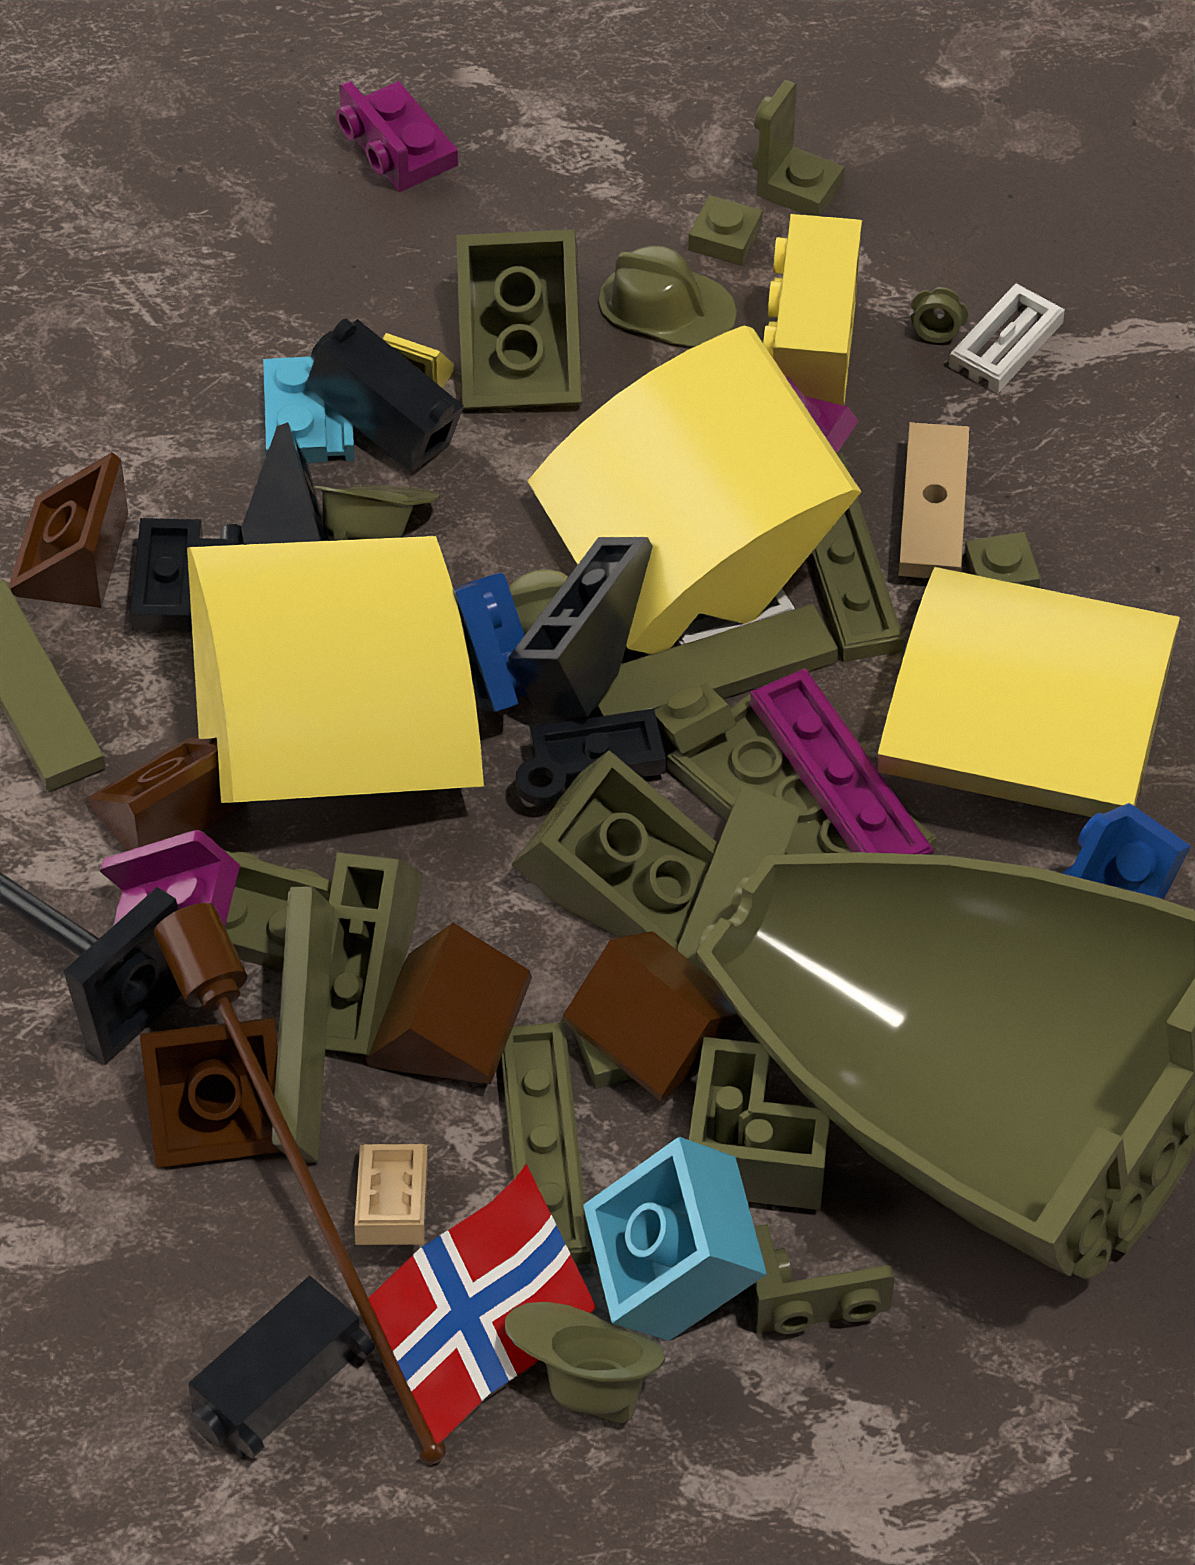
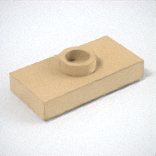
M360 1145L355 1211V1245H424L428 1145Z

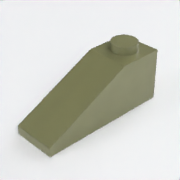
M337 852L329 903L334 907L325 1045V1050L369 1055L413 937L423 873L399 859Z

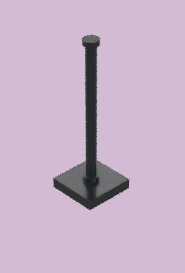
M0 872V904L79 956L63 972L86 1050L106 1065L182 995L154 936L156 926L164 918L179 910L176 898L161 888L156 887L103 936L98 938Z

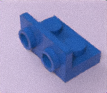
M494 573L453 587L463 627L472 681L481 709L497 712L519 704L517 699L527 696V693L508 657L525 635L505 575L503 573Z
M1127 803L1104 814L1099 812L1090 818L1078 837L1077 843L1082 848L1074 864L1068 867L1062 874L1164 900L1191 845L1131 803Z

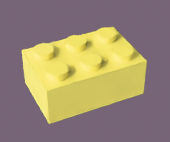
M791 214L788 238L776 237L773 273H782L783 278H774V281H771L768 317H775L778 320L777 322L769 321V325L765 326L763 344L784 376L789 377L804 396L845 405L856 305L862 220Z

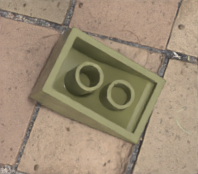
M575 229L456 235L463 411L582 405L578 249Z
M608 750L578 774L511 865L559 906L618 937L654 931L672 947L677 949L718 843Z

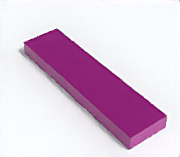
M806 668L750 692V706L852 852L933 855L934 849Z

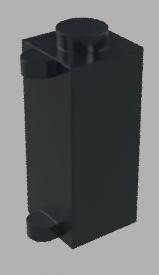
M344 318L336 325L333 331L326 333L316 343L311 352L313 364L306 386L412 473L450 445L464 405L360 320L357 319L352 323L348 318Z
M309 1275L188 1383L193 1411L190 1415L191 1421L201 1436L213 1446L219 1447L224 1443L241 1459L246 1455L250 1458H255L265 1448L262 1441L353 1358L356 1356L365 1358L375 1349V1345L372 1339L360 1328L359 1317Z

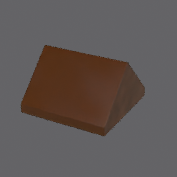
M111 452L35 498L8 586L14 596L102 608L128 518V506L120 457Z
M194 736L187 738L86 798L93 812L127 851L194 830L203 832L247 805V802L221 803L217 739H199V737Z
M451 923L408 954L370 1053L366 1056L365 1060L368 1067L491 1084L532 979L529 969L457 924Z
M654 931L610 939L563 1014V1021L661 1102L700 1066L704 1037L727 1040L744 1024L715 981Z
M275 1018L239 1021L275 1097L278 1054ZM225 1023L140 1034L156 1168L282 1152L272 1143L273 1125Z

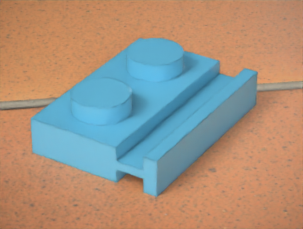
M311 357L263 359L266 453H268L276 427L288 422L308 463L328 462L327 456L345 455L346 461H355L353 424L306 386L313 364Z

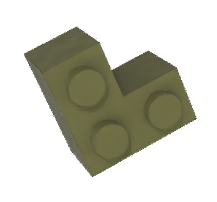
M704 1037L689 1140L736 1157L747 1202L820 1210L828 1153L830 1118L819 1108L766 1102L770 1054L760 1043Z

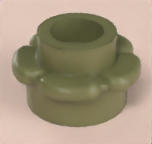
M937 287L932 291L923 290L913 298L911 308L914 310L911 314L914 329L921 338L929 342L943 343L953 339L957 335L960 326H964L968 319L966 304L959 302L958 294L949 288ZM942 309L944 314H937L934 310Z

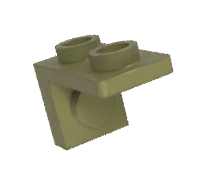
M784 80L773 97L766 96L762 100L755 115L754 127L759 130V145L752 162L753 169L758 170L756 195L806 215L820 216L843 184L845 166L793 147L797 84Z
M768 1224L754 1226L767 1272L766 1276L746 1289L757 1334L771 1331L793 1334L806 1330L816 1323L839 1319L849 1322H861L877 1316L880 1312L891 1309L894 1288V1276L891 1266L884 1265L792 1282L791 1267L786 1249L774 1250Z

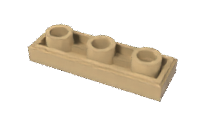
M909 422L898 576L930 578L934 567L961 572L970 428L968 426Z

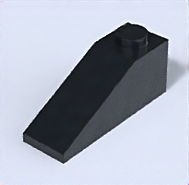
M288 422L276 427L241 528L245 545L329 541L328 534L324 530L323 515L317 493L313 489L314 482L308 461Z
M598 537L508 657L538 715L588 717L598 706L600 699L618 676L653 547L648 537Z

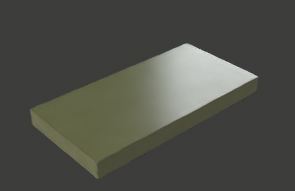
M750 694L730 708L737 726L682 755L676 749L667 756V770L726 821L729 818L742 784L802 807L785 854L852 852L750 706ZM910 815L934 851H936L937 837Z

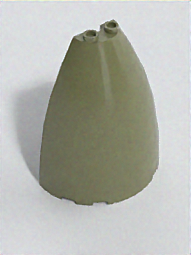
M866 852L766 855L751 876H745L738 883L731 902V908L735 914L730 920L720 918L717 924H710L704 930L697 945L696 956L749 1031L812 1103L870 1156L972 1225L1054 1270L1070 1277L1071 1274H1075L1083 1279L1091 1278L1106 1270L1113 1248L1125 1254L1131 1249L1161 1211L1195 1153L1194 909L1154 896L1038 867L948 855Z

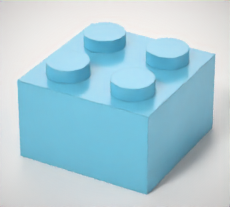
M678 1137L583 1204L613 1324L670 1341L767 1275L735 1156Z

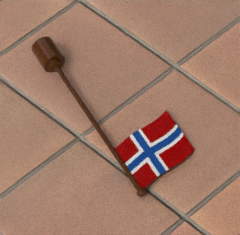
M197 903L177 910L164 918L156 926L154 936L184 1001L191 1007L202 1006L205 1011L219 1009L424 1449L419 1454V1457L428 1464L438 1463L442 1460L446 1451L443 1442L487 1398L542 1362L516 1346L507 1335L505 1319L513 1308L526 1303L552 1302L570 1305L592 1314L596 1305L527 1164H525L517 1177L490 1203L418 1249L368 1297L231 1005L240 996L239 988L244 985L248 975L215 905L211 903Z

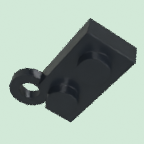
M654 708L530 727V745L533 758L522 763L516 771V790L519 796L528 803L534 805L553 803L562 797L565 789L569 788L578 774L608 750L640 777L666 774V756ZM536 775H546L552 779V782L546 787H536L529 780Z

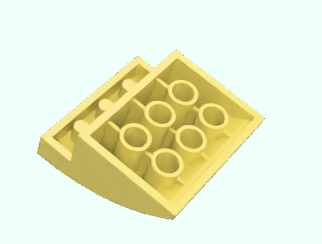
M745 325L685 351L650 371L615 395L583 421L556 447L528 479L529 485L577 565L598 537L649 538L653 547L626 644L628 649L648 654H655L670 649L699 613L743 624L756 620L861 493V490L755 330Z
M436 536L187 548L199 739L217 738L221 803L484 786L479 726L469 657L451 579Z
M934 567L924 591L898 674L878 751V772L1093 817L1099 812L1104 814L1127 803L1136 806L1138 793H1141L1180 617Z

